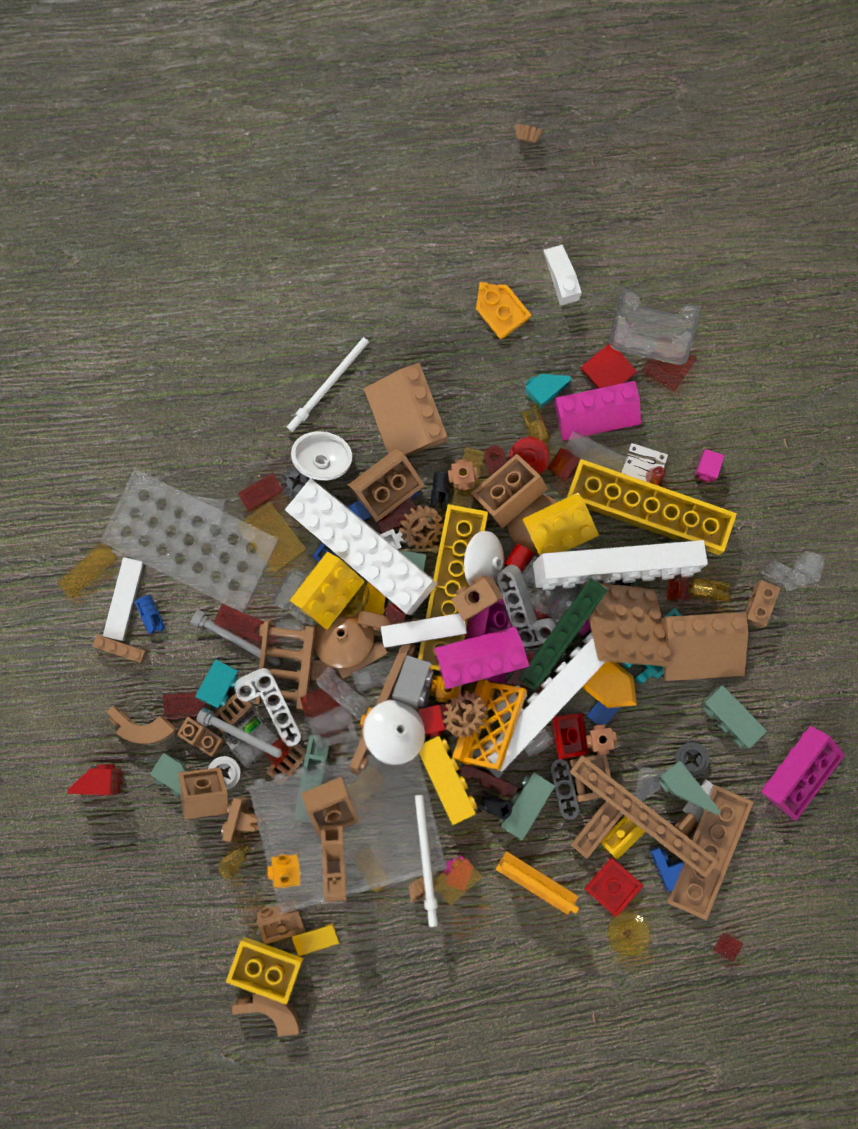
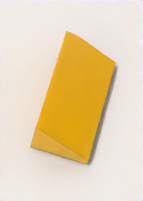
M367 581L364 611L384 616L386 596Z
M624 816L600 843L618 860L645 831Z
M334 922L292 936L298 956L339 944Z

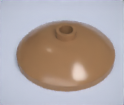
M541 495L509 522L507 529L512 542L515 545L520 544L534 555H539L522 519L557 503V501L549 496Z
M342 610L328 630L320 625L316 627L314 650L324 664L335 669H349L361 664L370 655L375 641L374 631L372 627L363 628L361 624H357L359 613L351 610ZM340 632H345L344 636L339 637L338 634Z

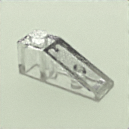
M397 655L351 673L358 692L363 693L384 684Z

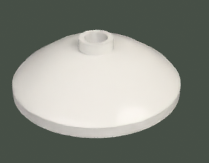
M317 431L307 433L295 441L291 450V459L295 468L303 475L316 480H332L348 471L352 462V451L349 445L339 436L329 432Z
M481 531L473 536L467 546L464 558L465 577L470 587L474 585L472 581L482 575L484 578L492 576L497 585V576L504 567L503 548L495 534L489 531Z
M389 700L376 705L368 713L363 726V736L368 750L375 758L386 764L399 765L412 760L420 752L425 739V729L420 715L413 707L401 701ZM398 726L401 727L402 733H398Z

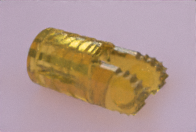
M538 405L532 406L536 418L533 422L529 413L526 410L522 411V416L531 437H536L543 442L548 441L551 437L548 434L549 432L546 429Z
M694 577L690 594L691 596L728 601L729 594L721 591L728 590L730 584Z

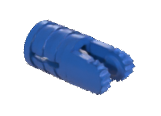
M152 595L141 597L134 602L148 634L154 633L155 630L163 631L165 629Z

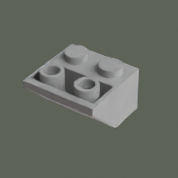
M407 655L393 693V700L404 702L416 711H418L419 707L423 708L427 692L425 688L429 689L433 678V671L430 670L431 663Z

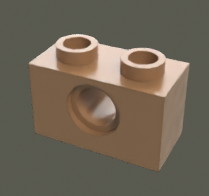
M482 575L473 580L472 583L474 585L468 589L464 586L455 592L457 596L451 600L463 621L474 617L504 598L492 576L484 578ZM474 591H476L480 596V600L478 602L475 601L473 598Z
M762 580L755 583L745 610L748 624L759 628L767 626L781 589L780 587Z

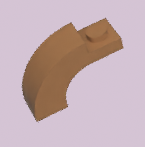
M112 706L107 711L111 716L109 720L117 727L121 726L115 733L130 742L140 744L157 743L168 739L178 731L164 716H159L152 723L141 726L134 723L117 706Z
M342 825L321 826L324 902L345 901L346 879Z
M253 993V1000H250V997H241L232 1005L233 1014L260 1012L269 1016L276 1025L278 1037L299 1035L301 1032L299 1017L289 1002L283 1004Z

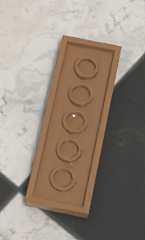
M716 785L712 786L709 797L721 813L714 815L703 810L691 840L718 860V863L707 878H704L684 862L675 887L670 891L666 903L704 920H707L754 803Z

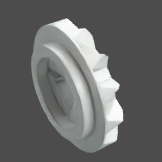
M227 756L214 759L208 769L218 767L222 769L229 768L228 775L231 779L223 777L226 790L234 787L241 777L240 767L236 760Z

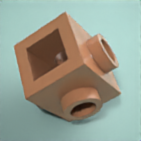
M466 459L455 461V464H451V470H448L449 483L453 482L454 489H470L474 486V480L478 479L477 467H473L472 461L467 462ZM459 472H467L465 476L459 474Z
M605 724L593 726V730L588 731L586 736L587 748H591V752L597 751V755L609 754V749H615L614 744H617L615 731L612 732L611 728H606ZM602 735L606 738L604 744L599 742V737Z

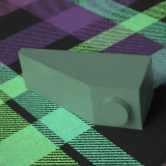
M678 761L659 776L661 780L659 784L666 793L670 791L671 794L714 815L721 813L681 761Z

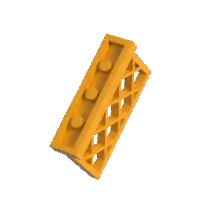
M482 679L478 681L474 693L485 701L484 705L488 707V710L484 713L487 715L488 711L493 708L496 715L488 720L483 719L486 725H480V732L474 731L473 737L466 735V738L463 739L459 736L453 758L466 765L473 764L501 771L527 690L525 688L492 683ZM495 689L500 690L502 695L493 700ZM514 693H519L517 700L511 704L508 697ZM505 700L507 707L499 712L496 705ZM511 712V719L504 724L502 716ZM498 720L501 727L492 732L489 725ZM486 728L489 735L480 740L481 731ZM504 732V740L498 744L495 737ZM492 740L494 747L486 752L483 745ZM480 748L482 755L472 759L475 750ZM497 751L498 758L496 764L490 763L488 757Z
M507 851L504 853L495 868L497 871L568 915L570 911L575 914L577 913L579 907L575 902L579 897L578 895Z

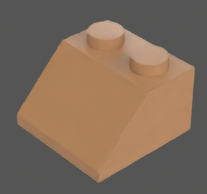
M220 767L178 773L181 804L185 819L227 814V790Z
M342 777L301 793L306 811L319 838L321 837V826L342 825V828L359 822Z

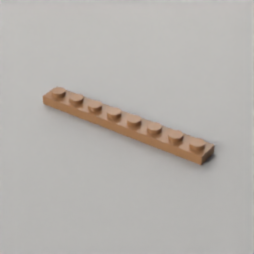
M413 617V620H412V621H417V620H420V619H417V618H414V617ZM416 643L401 645L376 705L392 700L406 656L414 657ZM362 736L350 764L351 773L359 776L362 770H366L369 763V758L367 757L370 751L365 744L364 736Z
M581 755L569 771L574 777L704 878H707L718 863V860L584 756Z

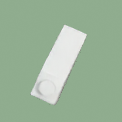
M563 245L543 250L560 306L579 301L582 292L576 273Z

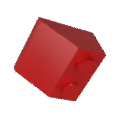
M97 764V768L89 769L68 788L67 794H120L122 768H115V764Z

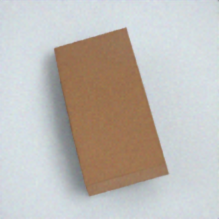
M187 717L176 734L214 758L225 742V739Z

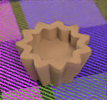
M523 124L515 125L516 138L524 142L536 143L543 132L542 129Z
M424 877L415 880L408 886L411 903L418 902L426 897ZM433 882V888L436 891L438 886Z

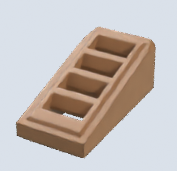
M234 694L214 714L216 718L221 715L228 724L233 726L254 705L250 700H240L245 706L242 709L236 703L239 699L237 694ZM232 704L239 711L237 715L230 708ZM225 710H227V711L230 713V715L233 717L232 720H230V719L224 714V711H225Z
M299 743L294 746H288L281 757H278L268 768L266 773L282 786L305 760L307 750ZM293 748L302 755L300 758L291 751ZM289 755L290 757H292L296 761V763H291L286 758V756ZM282 761L291 768L289 771L280 764ZM276 767L285 774L283 778L274 771Z

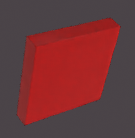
M612 342L580 368L598 389L623 384L637 373V370Z
M610 857L584 889L617 918L644 885L615 859Z

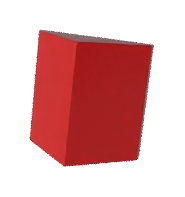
M582 713L557 716L551 719L557 759L589 754Z

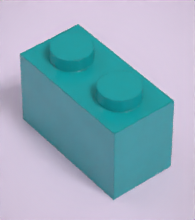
M215 659L195 698L216 709L219 705L223 707L229 696L226 694L228 688H233L239 678L235 676L238 671Z

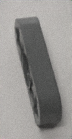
M556 759L550 765L553 785H555L554 789L559 811L565 819L572 820L578 816L579 806L572 776L569 773L570 768L565 760ZM557 763L565 766L562 774L563 777L568 775V780L556 782V778H560L559 772L554 771ZM562 783H567L570 786L569 794L561 795L558 789ZM572 796L573 801L569 800V804L571 807H575V810L569 816L568 813H564V809L567 808L566 802L561 803L560 799H568Z

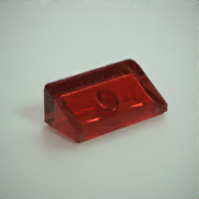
M335 683L300 697L306 717L319 716L346 703L345 698Z

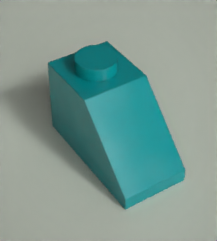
M540 374L538 377L533 376L526 382L525 393L539 409H542L570 385L572 378L565 375Z

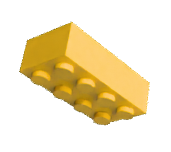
M438 736L423 743L419 754L452 825L475 815L474 809L477 808V805L472 795L468 797L465 792L468 786L463 776L458 777L456 773L459 767L453 757L449 758L446 752L450 748L445 738L440 739Z

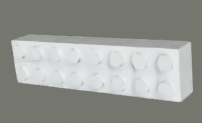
M311 478L285 509L406 614L413 615L438 584L327 489Z
M704 540L545 553L533 563L536 588L543 587V590L555 589V586L573 588L575 584L588 582L590 577L597 582L614 584L615 581L623 580V583H631L635 579L652 581L655 580V577H662V580H668L677 575H681L682 578L693 577L694 573L701 572V569L708 565Z
M592 632L583 640L585 645L582 648L578 646L569 655L570 661L567 664L562 662L557 667L555 677L553 679L548 677L541 684L543 689L539 694L534 692L526 700L528 705L521 709L501 771L514 760L606 662L598 661ZM501 732L496 738L498 744L504 740V732ZM490 740L483 747L487 752L494 747V744ZM497 751L488 757L493 764H496L498 758Z

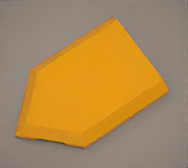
M479 283L476 310L500 340L531 318L530 312L508 285Z
M606 661L582 686L585 691L607 708L637 706L634 676L616 662Z

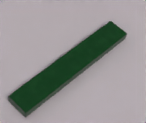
M590 577L533 657L529 667H526L518 679L534 691L538 689L608 591L605 586Z

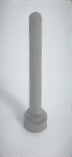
M199 609L195 612L190 622L196 627L204 626L260 658V648L210 621L205 612ZM273 656L267 657L268 663L273 666L280 665L278 658Z
M203 708L198 713V723L204 726L213 725L277 758L281 757L282 751L216 718L212 710Z

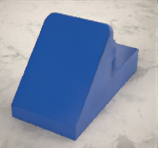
M654 847L649 850L665 889L670 892L675 887L684 861L679 860L667 865L669 859L664 850L661 851L659 847Z

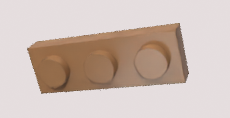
M604 801L570 845L588 859L623 814L607 801Z

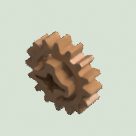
M419 505L417 511L411 508L410 515L404 514L406 520L400 521L404 526L399 529L403 534L401 538L406 541L409 547L412 546L415 550H418L419 546L423 550L426 549V545L433 547L432 542L439 541L437 535H442V532L439 530V528L444 526V524L439 522L442 520V517L437 514V511L428 506H425L423 509Z
M466 692L464 696L458 693V699L452 697L451 701L453 703L451 705L446 704L448 711L443 712V715L447 718L443 720V723L447 725L446 729L454 736H460L465 739L466 735L473 737L474 731L479 733L480 725H486L483 719L488 718V715L484 713L488 710V707L484 705L485 701L475 693L470 694Z

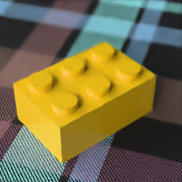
M579 493L522 519L539 556L545 553L566 552L599 536L586 504Z
M327 552L289 601L315 623L328 630L365 581L340 558Z
M244 937L240 941L226 983L287 1004L304 958Z

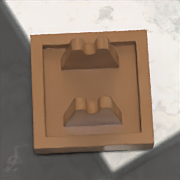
M236 797L233 798V801L229 802L227 808L229 817L222 827V840L228 842L240 840L242 831L260 830V826L255 823L262 822L263 819L248 811L250 798Z

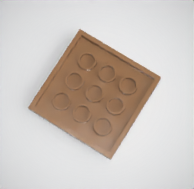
M600 583L608 591L589 616L598 661L670 666L673 660L670 649L667 647L655 589Z

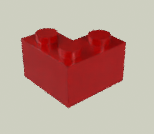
M446 704L419 709L425 735L429 734V738L442 735L441 731L447 730V725L443 723V720L447 718L443 715V712L448 711Z

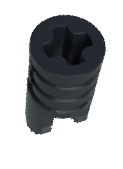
M435 471L433 474L430 508H436L438 496L441 494L440 507L442 510H447L450 493L448 472Z
M482 791L481 795L486 798L485 804L477 803L478 809L492 814L501 820H505L511 815L512 804Z

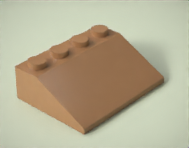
M420 363L402 368L364 388L388 454L397 449L407 457L447 442V434Z
M746 612L661 618L667 647L670 649L673 660L670 666H663L664 681L745 676L748 643Z

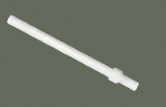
M363 337L306 405L295 413L296 416L289 423L287 429L293 432L302 421H305L310 416L309 412L367 346L369 341Z
M415 795L426 894L424 905L428 912L429 927L438 926L436 915L438 904L437 899L434 897L423 795Z

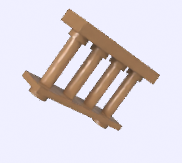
M267 619L260 626V636H263L259 669L266 668L268 656L298 659V662H302L301 670H297V672L266 669L270 670L273 677L292 679L299 682V689L295 690V692L281 691L284 699L294 700V703H297L296 709L305 710L308 704L316 625L308 624L302 631L271 627L272 620ZM270 635L301 639L304 642L303 650L293 651L269 648ZM265 676L259 679V683H265ZM275 694L269 696L270 698H278ZM261 695L256 697L255 704H260L263 701Z

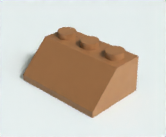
M397 449L393 450L348 484L358 501L376 522L425 486L405 454Z
M516 454L471 494L482 508L488 512V515L501 528H504L548 488L542 477Z

